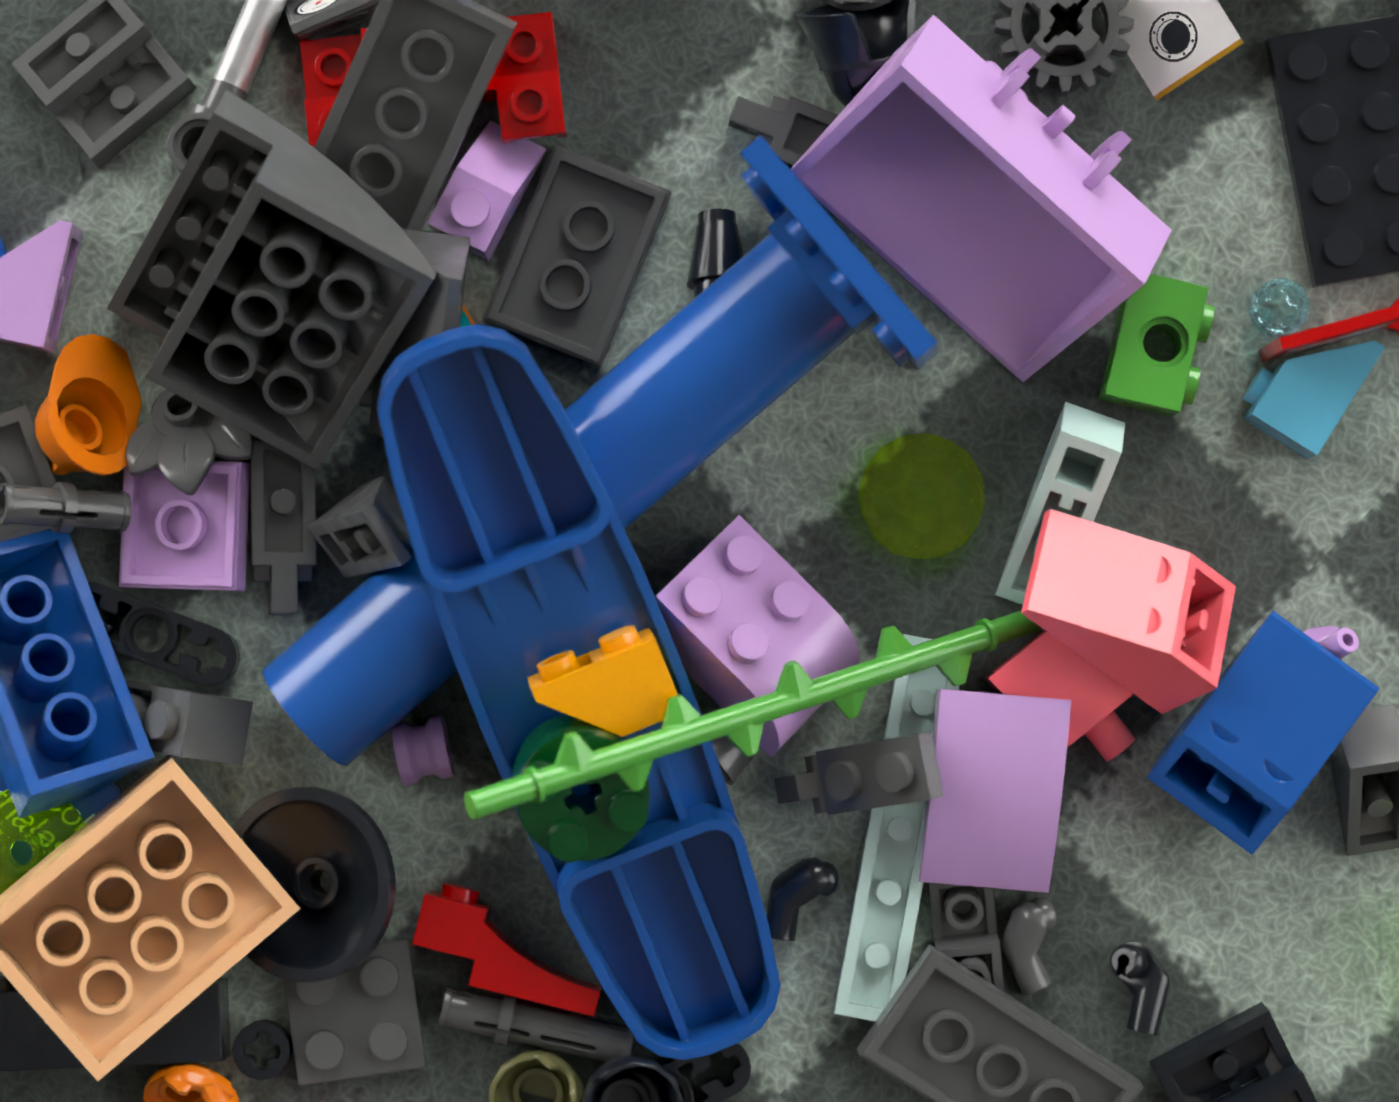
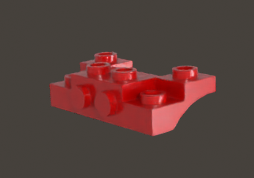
M544 12L507 17L517 22V25L481 102L498 101L503 144L513 143V140L557 135V138L567 137L553 13ZM367 28L360 29L361 34L300 41L306 92L304 106L308 141L313 147L316 145Z

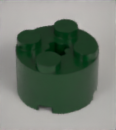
M567 714L552 718L539 725L526 737L515 760L512 778L523 775L526 768L534 767L538 770L553 765L563 737L568 733L576 732L592 751L629 740L627 736H619ZM615 772L585 782L590 790L585 795L578 796L574 791L572 792L570 787L546 795L543 802L534 803L531 800L516 805L528 835L536 844L554 855L555 858L571 863L575 861L596 860L620 850L633 839L639 829L646 823L650 801L648 777L644 788L633 792Z

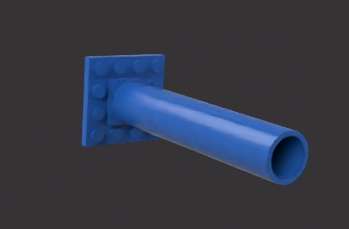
M761 135L740 152L748 166V169L740 176L744 179L752 195L773 218L774 222L767 227L770 234L565 409L609 495L624 529L851 335L855 333L857 336L874 320L878 322L872 328L875 339L899 367L910 360L919 370L937 355V341ZM414 553L413 557L402 566L379 570L372 574L266 665L262 673L278 703L310 741L338 764L348 766L456 674L458 670L446 642L427 583L420 572Z

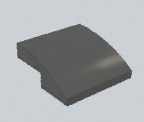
M87 0L11 63L45 106L58 118L99 168L103 167L197 89L123 0Z

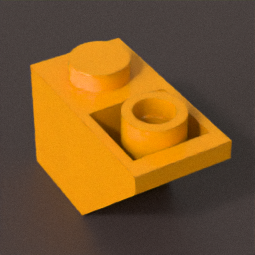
M634 625L616 629L602 636L598 640L600 648L576 657L574 651L569 650L548 657L537 664L536 667L539 673L527 677L536 702L622 737L663 721L668 699L678 695L650 628L637 632Z

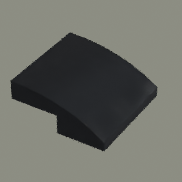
M1262 1002L1149 1061L1170 1102H1317L1303 1072L1295 1064L1270 1011Z

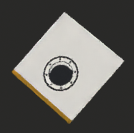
M1129 0L1128 4L1118 12L1119 16L1134 19V27L1131 32L1118 34V37L1130 45L1127 54L1156 101L1244 43L1218 0Z

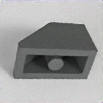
M1390 704L1365 708L1330 755L1347 856L1399 848V716L1395 705Z

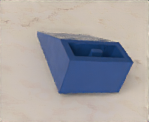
M1272 611L1220 675L1218 688L1203 696L1164 745L1147 778L1253 855L1290 811L1377 694L1379 687L1278 613Z

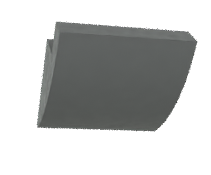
M226 90L107 309L164 339L145 378L317 470L429 289L436 273L402 228L343 170L304 139L272 117Z

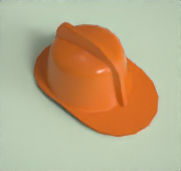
M95 334L75 337L62 348L57 358L48 396L39 407L34 423L37 441L42 451L52 461L51 471L54 474L65 475L73 471L105 476L118 473L127 465L126 447L131 435L137 429L142 398L126 350L110 338Z

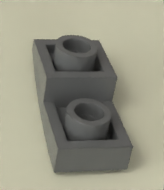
M927 882L934 947L1004 992L1001 947L996 925L994 888Z

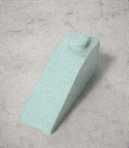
M1068 402L1064 403L1041 462L997 587L996 596L1023 605L1044 512L1053 509L1094 522L1122 453L1125 431L1124 422Z

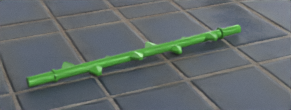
M1022 610L993 620L983 618L977 620L975 626L912 646L895 626H888L881 630L875 659L814 679L808 676L797 661H789L784 664L775 692L702 716L682 695L672 696L668 699L662 729L592 751L576 732L568 733L563 737L553 765L538 770L534 767L526 768L523 775L465 793V808L469 816L474 820L531 800L534 803L543 802L546 795L615 772L633 792L644 788L654 759L726 736L745 757L752 756L758 752L765 722L831 700L846 718H855L860 712L868 688L936 666L953 686H959L966 683L972 653L981 650L991 652L996 650L999 644L1044 629L1021 614Z

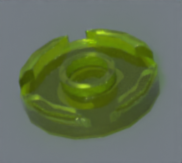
M929 433L901 436L881 447L865 467L858 491L861 518L873 539L891 553L914 560L942 557L962 546L979 525L986 501L983 476L971 455L952 441Z

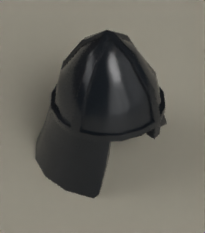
M891 0L880 7L863 11L843 10L826 4L796 13L795 17L810 42L819 64V70L824 72L831 92L844 107L851 102L893 53L915 33L917 0Z

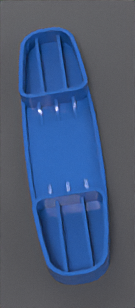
M475 324L447 330L422 340L399 354L382 378L377 402L391 475L420 572L427 583L450 653L503 781L512 778L515 760L526 737L547 720L566 715L536 702L527 677L539 673L536 667L537 664L555 654L572 650L575 656L578 657L600 648L598 640L616 629L634 625L637 632L650 628L677 694L682 695L701 715L663 615L609 495L560 400L525 344L503 329ZM663 721L631 733L627 737L632 739L662 729ZM712 741L653 760L648 774L650 787L648 819L633 839L615 853L596 860L575 861L572 863L563 862L541 848L528 835L559 898L561 912L604 991L637 1042L658 1056L680 1060L713 1054L740 1043L759 1031L775 1010L781 987L768 920L745 839L739 827ZM586 783L571 787L572 792L574 791L578 796L585 795L590 791Z

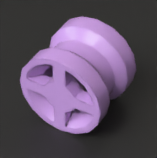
M443 715L429 717L422 726L411 727L406 723H400L391 728L396 763L404 787L418 784L423 776L434 774L440 779L455 776L454 761L450 752V741Z

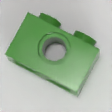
M1150 273L1146 283L1120 304L1099 400L1171 417L1181 412L1182 403L1192 405L1200 379V368L1191 366L1196 342H1207L1215 312V306L1205 304L1209 287ZM1158 329L1169 334L1174 342V354L1170 361L1158 362L1147 355L1143 345L1144 336L1147 331Z

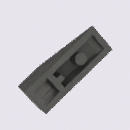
M384 476L364 482L308 526V529L345 578L402 566L414 554L394 483H389Z

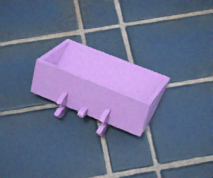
M933 15L893 53L790 170L816 201L998 362L1024 382L1146 283L1172 230L1109 174L1121 160L1118 154L1132 140L1123 131L1116 132L1099 145L1089 156L1063 132L1076 117L1068 108L1062 105L1047 118L1018 91L1030 77L1027 72L1036 64L1041 56L1033 49H1027L999 74Z

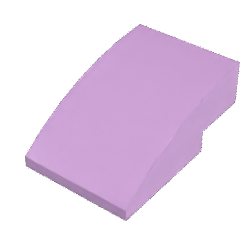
M937 689L933 743L943 797L925 801L920 882L1049 892L1062 801L1071 700Z

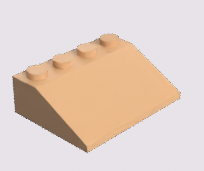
M167 755L0 895V971L91 1075L99 1081L294 915L300 907L172 756Z

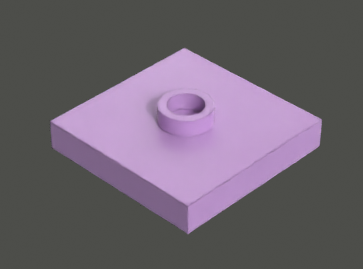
M213 462L203 483L194 495H187L168 482L160 467L142 475L132 476L126 465L124 467L123 491H126V494L130 496L132 511L127 530L121 532L119 587L245 591L250 463Z

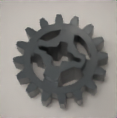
M1000 0L998 7L1009 14L1010 17L996 20L994 33L1009 36L1010 40L1000 46L999 56L1000 58L1018 57L1027 49H1033L1041 56L1029 70L1036 75L1034 91L1040 93L1048 81L1057 82L1059 96L1066 97L1072 81L1078 80L1080 86L1087 93L1095 86L1093 72L1097 71L1101 75L1110 78L1117 68L1109 55L1125 57L1130 48L1126 41L1118 37V34L1131 32L1134 27L1133 18L1119 16L1118 13L1128 4L1129 0ZM1099 7L1103 13L1106 28L1103 44L1099 41L1100 36L1092 29V15ZM1082 8L1073 29L1074 35L1065 31L1059 37L1055 35L1046 43L1055 21L1053 15L1063 20L1069 14L1073 16ZM1024 9L1028 10L1029 15L1036 21V35L1028 45L1024 39L1021 24ZM1052 56H1072L1079 64L1059 66L1047 61Z

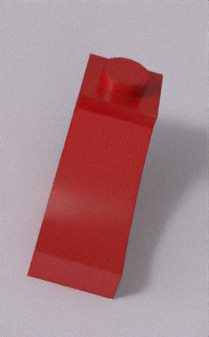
M443 882L440 893L429 890L424 894L412 945L475 960L469 986L592 1017L595 1016L602 986L582 981L557 971L515 945L488 919L491 906L478 903L480 891Z

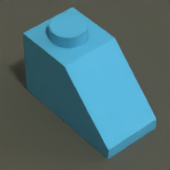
M1373 340L1287 359L1276 365L1272 372L1262 367L1242 397L1244 401L1251 404L1242 419L1305 459L1317 456L1385 347Z

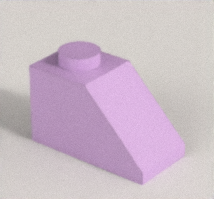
M490 121L457 165L427 223L433 233L471 237L469 252L490 261L547 149L528 139L513 140V143L503 144L500 125Z
M59 220L0 257V342L55 354L83 231L73 223Z

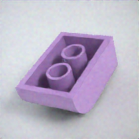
M740 515L655 596L685 672L722 709L775 692L784 664L789 661H797L811 679L857 665L860 662L857 642L842 617ZM824 703L765 722L759 746L772 757Z

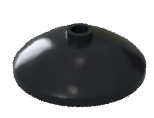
M298 787L281 790L264 797L250 807L237 821L233 829L300 909L246 956L264 971L279 978L295 982L327 980L354 969L380 943L388 928L395 903V869L390 849L381 830L369 814L357 803L337 792L323 788ZM324 871L329 872L332 877L330 892L325 891L320 884V878Z

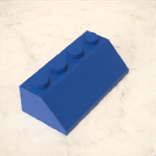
M52 529L0 542V768L20 819L80 800L152 762L155 758L69 534L55 533Z

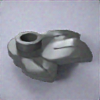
M166 389L155 400L151 410V419L141 425L131 435L126 447V461L132 476L142 475L160 467L168 482L183 493L194 495L207 476L215 456L227 460L251 459L253 457L254 444L251 434ZM192 406L187 413L174 415L179 408Z

